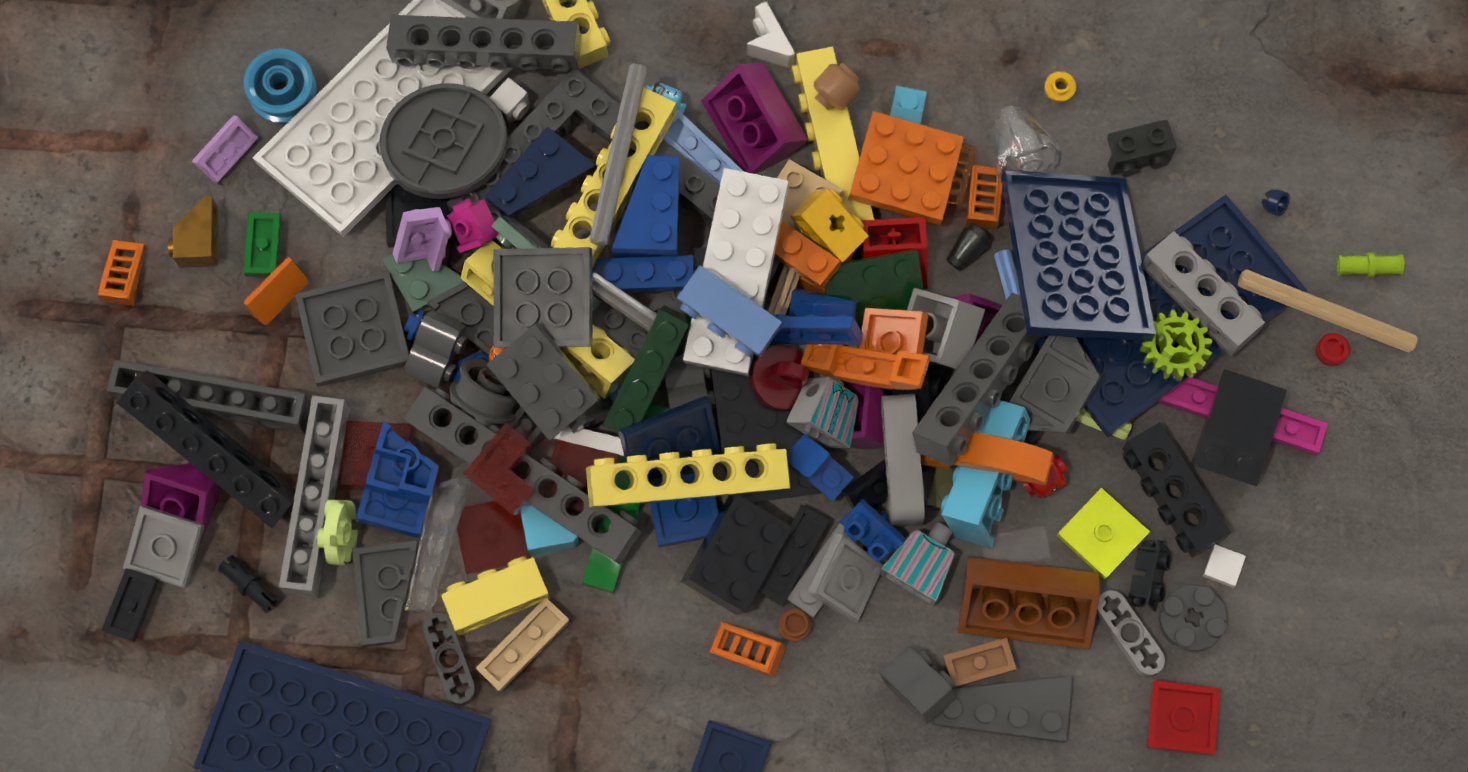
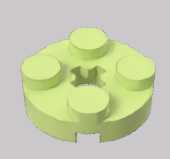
M327 500L325 504L326 519L324 528H320L318 531L317 545L319 548H324L327 564L344 566L346 565L345 562H350L353 557L352 548H356L358 530H352V519L356 520L357 510L351 500Z

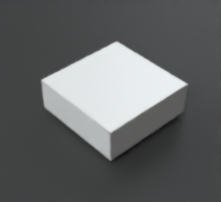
M1214 545L1202 577L1234 588L1246 556Z

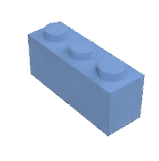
M699 265L677 297L678 301L682 303V306L679 308L681 311L694 320L698 316L709 322L707 328L722 339L726 334L737 341L734 347L749 358H751L753 353L761 357L783 326L782 321L701 265Z

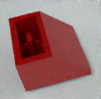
M925 217L861 220L864 225L862 229L868 235L860 244L861 258L916 249L918 251L923 289L927 290L928 246Z

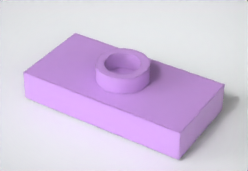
M233 115L192 162L212 182L217 184L254 144L258 137L239 117Z

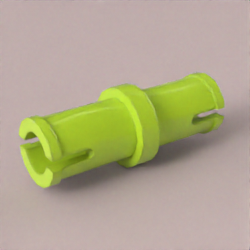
M1367 252L1366 256L1338 255L1336 262L1338 276L1366 275L1367 278H1374L1375 274L1403 275L1405 266L1403 254L1375 256L1374 252Z

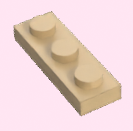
M545 598L476 667V670L501 693L570 623V620L550 600Z

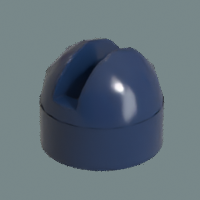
M1271 189L1265 193L1267 199H1262L1263 208L1270 214L1282 216L1289 204V194L1278 189Z

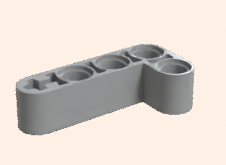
M915 394L881 396L888 489L887 514L889 517L887 520L893 527L922 526L925 518L921 458L920 454L916 452L912 433L918 425Z

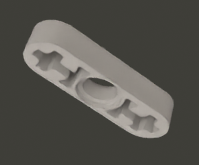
M1113 590L1102 593L1099 598L1096 614L1139 675L1143 677L1157 675L1165 664V657L1159 646L1121 593ZM1105 599L1109 602L1116 601L1118 603L1115 610L1120 618L1124 613L1129 618L1123 619L1114 627L1112 622H1115L1117 617L1112 611L1105 612L1103 610L1106 604ZM1125 625L1134 626L1139 633L1138 640L1133 643L1124 641L1120 633L1121 628ZM1145 641L1147 645L1142 650L1148 657L1152 655L1156 657L1157 660L1153 663L1155 669H1152L1150 666L1144 668L1141 664L1144 656L1140 650L1135 655L1131 650L1137 648Z

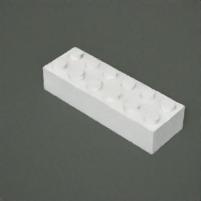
M724 168L703 267L761 308H764L789 183L787 180ZM698 316L696 320L692 318L683 357L685 364L749 377L753 355L749 358L736 349L734 346L737 341L727 334L723 339L707 328L709 322L701 316Z

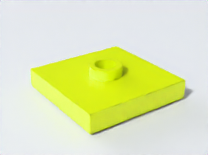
M1100 488L1056 536L1106 580L1150 531L1103 488Z

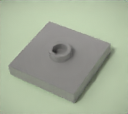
M146 505L140 506L123 569L127 568L182 588L187 587L205 524Z
M835 534L807 593L847 620L858 623L884 564L880 561L876 562L868 555V552L845 536Z

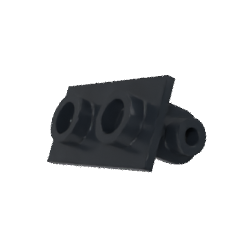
M1158 540L1157 547H1155L1156 543L1143 541L1142 546L1138 547L1134 569L1146 572L1145 577L1133 575L1128 598L1131 599L1130 605L1143 607L1145 602L1154 612H1157L1158 602L1161 603L1165 595V584L1162 582L1164 572L1168 571L1171 565V552L1161 540Z

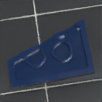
M547 126L486 193L485 200L508 219H511L543 201L545 196L559 188L562 190L572 184L571 181L585 173L588 175L595 171L596 165Z

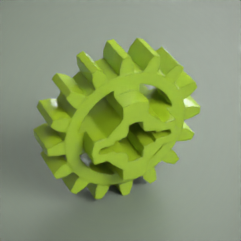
M1175 310L1170 311L1168 318L1162 312L1158 314L1156 322L1154 321L1155 337L1152 341H1145L1140 347V352L1148 353L1144 363H1154L1155 366L1152 370L1154 374L1161 369L1164 371V379L1167 380L1170 374H1175L1176 380L1181 381L1184 373L1189 378H1192L1196 373V369L1202 371L1206 365L1204 360H1208L1212 353L1206 349L1212 344V339L1204 338L1209 330L1207 327L1199 329L1197 326L1200 318L1196 317L1192 321L1188 320L1187 311L1181 317H1177ZM1192 337L1196 343V346L1192 343ZM1175 342L1179 344L1177 348L1172 346ZM1156 344H1157V345L1159 346V348H1160V354H1159V352L1157 351Z

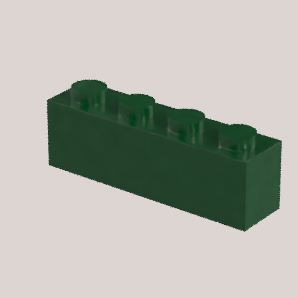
M666 305L661 307L602 425L603 427L619 434L618 430L644 420L690 327L691 318Z

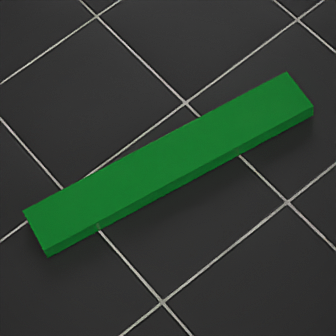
M651 403L644 420L668 411L670 408ZM621 456L619 463H626L624 456ZM619 471L615 475L614 481L616 486L621 490H626L630 485L628 474ZM641 503L611 505L608 509L617 515L622 510L637 520ZM609 518L601 519L598 534H604L610 529L611 521ZM593 547L582 585L614 594L624 560L621 564H618Z

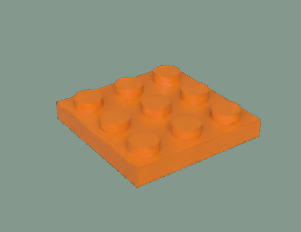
M873 111L848 199L913 218L925 217V221L941 225L964 137Z

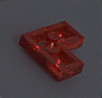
M505 423L463 474L510 514L516 516L536 491L512 470L533 445Z

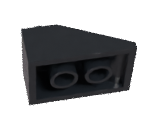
M1224 369L1192 458L1193 465L1257 486L1269 453L1287 390Z

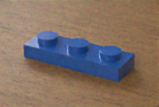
M693 255L596 259V273L624 292L682 291L694 274Z
M783 314L774 315V317L782 321L783 326L770 344L861 345L863 333L854 317L838 314L834 317H819L813 314H807L803 317Z

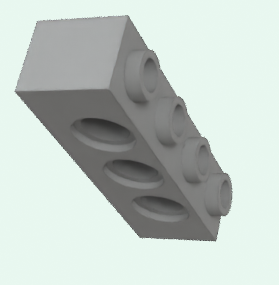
M1173 231L1146 254L1142 262L1143 269L1188 312L1192 319L1200 318L1198 325L1201 328L1207 327L1209 329L1207 334L1230 357L1257 335L1265 322L1262 320L1260 312L1254 306L1247 305L1239 297L1237 289L1231 283L1225 282L1216 273L1214 266L1208 260L1202 259L1194 251L1192 244L1185 237H1180ZM1175 265L1186 267L1189 273L1179 272ZM1198 288H1206L1210 291L1211 296L1202 295ZM1221 310L1232 313L1234 319L1223 317Z

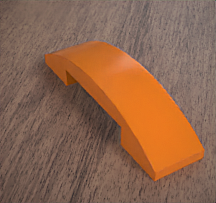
M807 344L800 365L806 367L809 371L846 382L878 388L908 390L921 388L930 357L929 355L899 350L897 355L843 345Z
M974 433L969 439L963 455L958 456L952 465L1010 474L1014 480L1046 485L1054 454L1051 451L1020 441ZM922 454L920 455L921 465L950 470L952 468V465L948 466Z

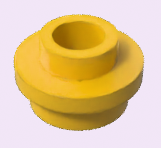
M1066 72L1052 73L1045 82V93L1055 102H1066L1074 96L1076 82ZM1062 82L1066 85V88L1060 90L1055 84Z

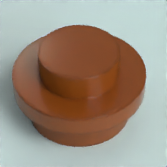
M789 609L780 616L778 622L779 632L788 641H801L810 633V617L801 609Z

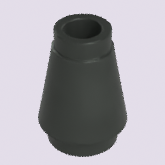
M971 223L968 228H963L946 261L955 269L961 271L989 247L987 244L991 237L980 227Z

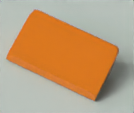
M288 257L243 303L248 311L266 326L296 297L295 294L300 293L308 285L309 281L297 265Z

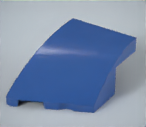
M385 422L382 423L355 522L419 539L439 466L427 456L421 455L411 442H406L392 430V426Z

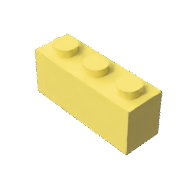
M526 556L516 558L508 563V568L496 572V569H490L480 573L476 581L468 584L465 581H461L446 588L447 592L441 594L458 637L540 604L545 598L550 600L534 557L527 559Z

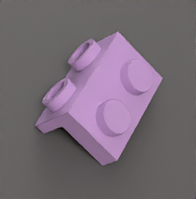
M440 207L403 212L392 253L396 263L427 259L432 272L440 270L442 259L446 256L448 238H451L452 235L451 224L448 219L444 218Z

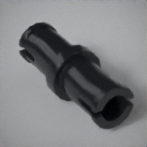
M230 555L226 558L229 564L225 561L220 564L218 571L223 573L238 587L237 591L242 596L247 595L265 613L272 610L269 606L270 604L275 608L279 603L280 597L260 581L261 577L256 572L251 573L235 556Z

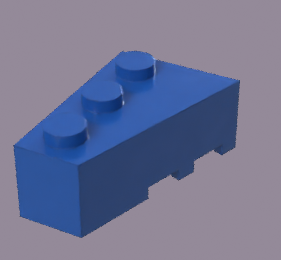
M647 155L611 248L613 258L677 256L680 184L679 156Z

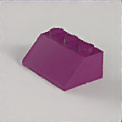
M763 62L739 64L701 100L738 166L744 172L758 174L789 158L808 141Z

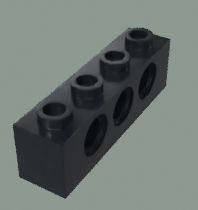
M1160 422L1126 442L1123 447L1124 453L1122 454L1124 461L1131 470L1135 469L1141 477L1140 485L1149 498L1153 496L1159 506L1157 511L1160 518L1166 525L1170 524L1177 534L1175 536L1176 543L1184 553L1188 552L1191 558H1194L1227 538L1231 533ZM1148 459H1159L1163 464V470H1153L1148 464ZM1166 486H1176L1181 492V497H1170L1166 493ZM1183 514H1194L1198 519V526L1186 524Z

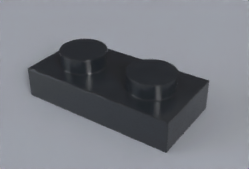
M126 568L101 630L135 642L159 580Z

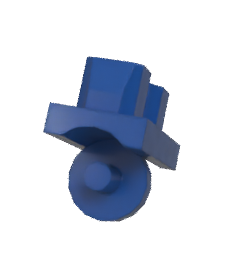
M863 499L840 521L845 527L844 533L852 540L855 539L862 542L868 548V555L876 562H884L906 540L900 532L886 521L889 515L885 511L879 514Z

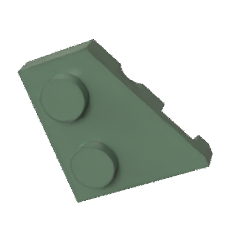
M393 254L382 259L383 264L389 271L413 314H418L419 310L423 311L430 306H428L427 301L464 282L460 278L461 275L441 264L439 271L432 272L427 259L396 263Z

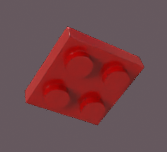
M1153 680L1151 683L1146 748L1214 756L1216 751L1220 688Z

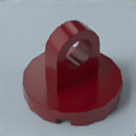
M779 345L766 349L761 357L757 356L750 368L749 381L751 388L754 389L757 395L756 398L761 404L771 410L786 411L793 408L807 379L814 378L812 371L800 365L803 353L793 347Z

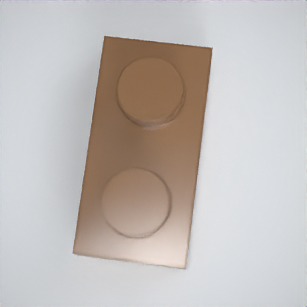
M1007 637L946 654L942 657L947 674L955 684L952 689L1011 673L1017 669Z

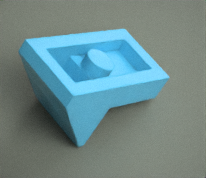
M896 86L890 116L921 124L927 92Z

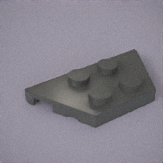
M1048 336L1009 403L1025 407L1031 419L1028 431L1069 433L1102 377L1076 337Z

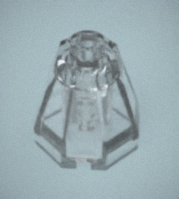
M1008 106L1002 109L999 115L995 117L996 173L1000 183H1002L1001 177L1004 170L1047 173L1046 170L1051 166L1054 170L1060 166L1061 149L1057 140L1026 109L1018 106Z

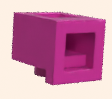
M470 198L453 205L454 211L447 215L460 243L457 247L459 253L482 246L499 234L492 227L495 221L485 199L471 203Z

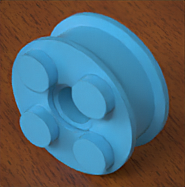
M272 49L261 53L252 60L244 75L245 93L253 109L263 119L273 123H288L317 95V83L308 62L300 54L292 50ZM281 81L288 83L282 90L273 89Z

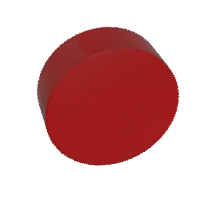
M1328 333L1317 343L1316 356L1326 366H1338L1348 357L1350 345L1344 336L1338 333Z

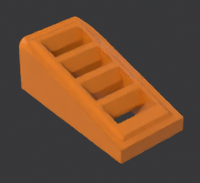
M972 165L965 226L974 223L980 228L997 230L1001 205V177L1004 172L1003 168ZM978 174L996 176V182L978 180ZM977 186L995 188V191L977 190ZM976 197L994 199L993 203L975 201ZM975 208L992 209V214L975 212Z
M113 240L98 291V297L102 302L134 306L145 244ZM119 251H134L135 254L134 257L120 256ZM117 262L132 263L130 268L117 266ZM115 273L128 274L127 279L115 278L114 276ZM113 284L125 285L124 290L112 289Z
M721 621L709 652L775 678L786 647L781 642ZM730 633L735 635L729 651H725L724 647ZM742 639H747L741 656L736 655ZM757 643L760 645L753 661L750 660V656ZM768 648H770V653L764 665L762 664Z

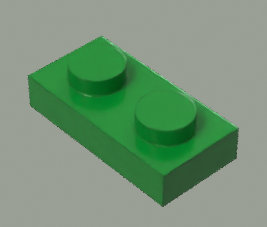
M248 212L243 271L246 277H268L278 267L282 224L280 213Z

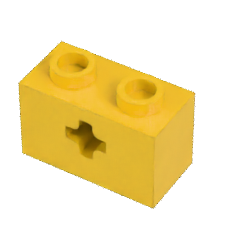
M818 189L790 217L811 241L843 263L868 235L862 229L864 227L862 221L856 215L849 214L842 206L843 200L836 192L831 189Z

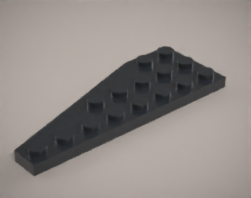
M707 247L694 249L697 268L699 265L703 267ZM769 344V346L766 349L775 347L777 345ZM756 354L753 355L752 364L757 357ZM711 369L722 454H725L724 448L744 446V452L757 451L756 445L776 443V449H786V453H788L804 435V433L786 423L792 409L786 411L771 410L759 402L754 389L750 385V374L748 377ZM749 460L745 465L747 475L755 478L759 473V466L753 460ZM788 464L790 488L741 493L739 495L755 503L820 494L821 492ZM724 466V469H725V477H726V476H727V469H726V467Z

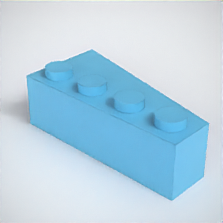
M999 401L997 406L991 408L985 416L981 429L974 433L993 435L1024 443L1031 419L1025 407ZM961 466L956 467L953 474L951 492L944 497L941 504V515L956 539L992 549L995 537L990 536L994 520L998 522L1001 520L1004 510L1001 508V495L1003 491L1010 490L1013 481L1012 475Z

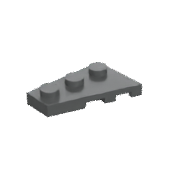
M465 282L427 301L428 306L435 312L467 326L465 336L480 351L489 356L490 349L494 345V306Z

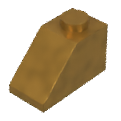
M205 196L173 227V238L168 239L169 257H173L179 268L217 266L218 206L212 196Z

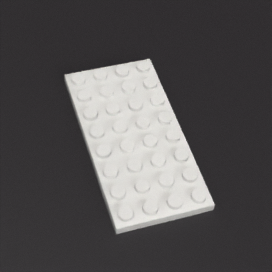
M413 0L398 14L466 17L441 0ZM389 23L254 155L253 159L256 164L344 237L397 184L388 173L380 152L381 129L393 107L410 93L426 86L441 83L466 85L486 95L512 68L506 67L503 70H495L490 67L475 66L471 69H465L456 65H444L443 67L436 68L427 64L401 66L392 63L386 49ZM426 40L421 41V42H419L417 45H423V44H425L427 41H426ZM452 42L448 45V47L455 46L459 42ZM483 43L479 48H484L490 43Z

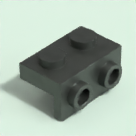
M1165 119L1109 133L1107 141L1112 154L1107 165L1110 175L1121 174V176H1129L1138 172L1140 168L1151 166L1152 169L1166 166L1177 149L1168 120Z

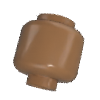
M841 63L839 66L837 64H830L814 82V88L818 92L814 98L827 110L832 106L838 110H843L860 92L858 84L860 78L844 63Z

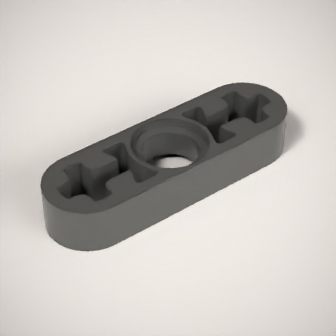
M441 612L432 613L424 620L423 632L445 694L453 704L458 706L467 705L476 695V686L451 619L446 614ZM439 620L442 625L447 624V627L443 629L446 641L448 642L453 638L454 643H445L435 649L434 645L441 643L435 632L430 633V630L434 628L433 622ZM447 650H453L459 655L458 663L452 668H445L440 663L441 655ZM464 669L465 673L458 675L461 683L464 686L469 685V689L465 690L466 696L460 698L458 694L452 695L451 692L456 689L454 679L451 676L446 680L445 675H454Z

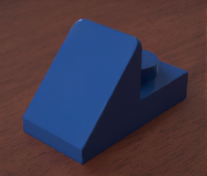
M796 288L792 291L789 316L803 317L807 314H813L819 317H834L835 315L843 314L855 318L857 302Z
M804 434L787 453V463L832 502L854 476L836 462L828 451Z

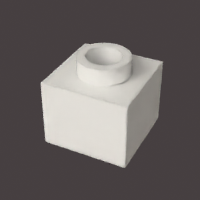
M509 77L490 97L501 111L504 121L508 126L515 119L517 121L522 119L529 109L528 93Z

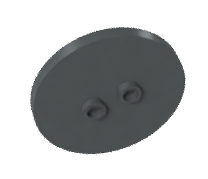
M454 83L426 86L404 97L387 115L380 134L381 156L393 180L402 188L415 195L432 199L454 198L481 187L492 178L501 166L508 145L505 121L497 105L481 91Z

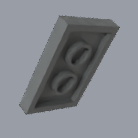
M538 322L487 364L489 369L549 441L601 399Z

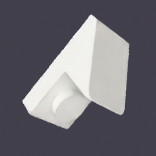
M764 2L755 6V19L752 22L760 37L747 44V55L788 68L793 66L795 52L768 3Z

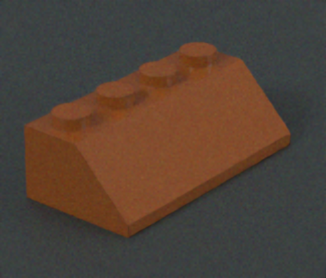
M968 556L963 581L958 633L996 638L1007 637V639L1090 649L1100 598L1099 573Z

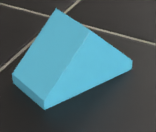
M522 501L520 510L530 557L577 547L579 544L578 536L526 501Z

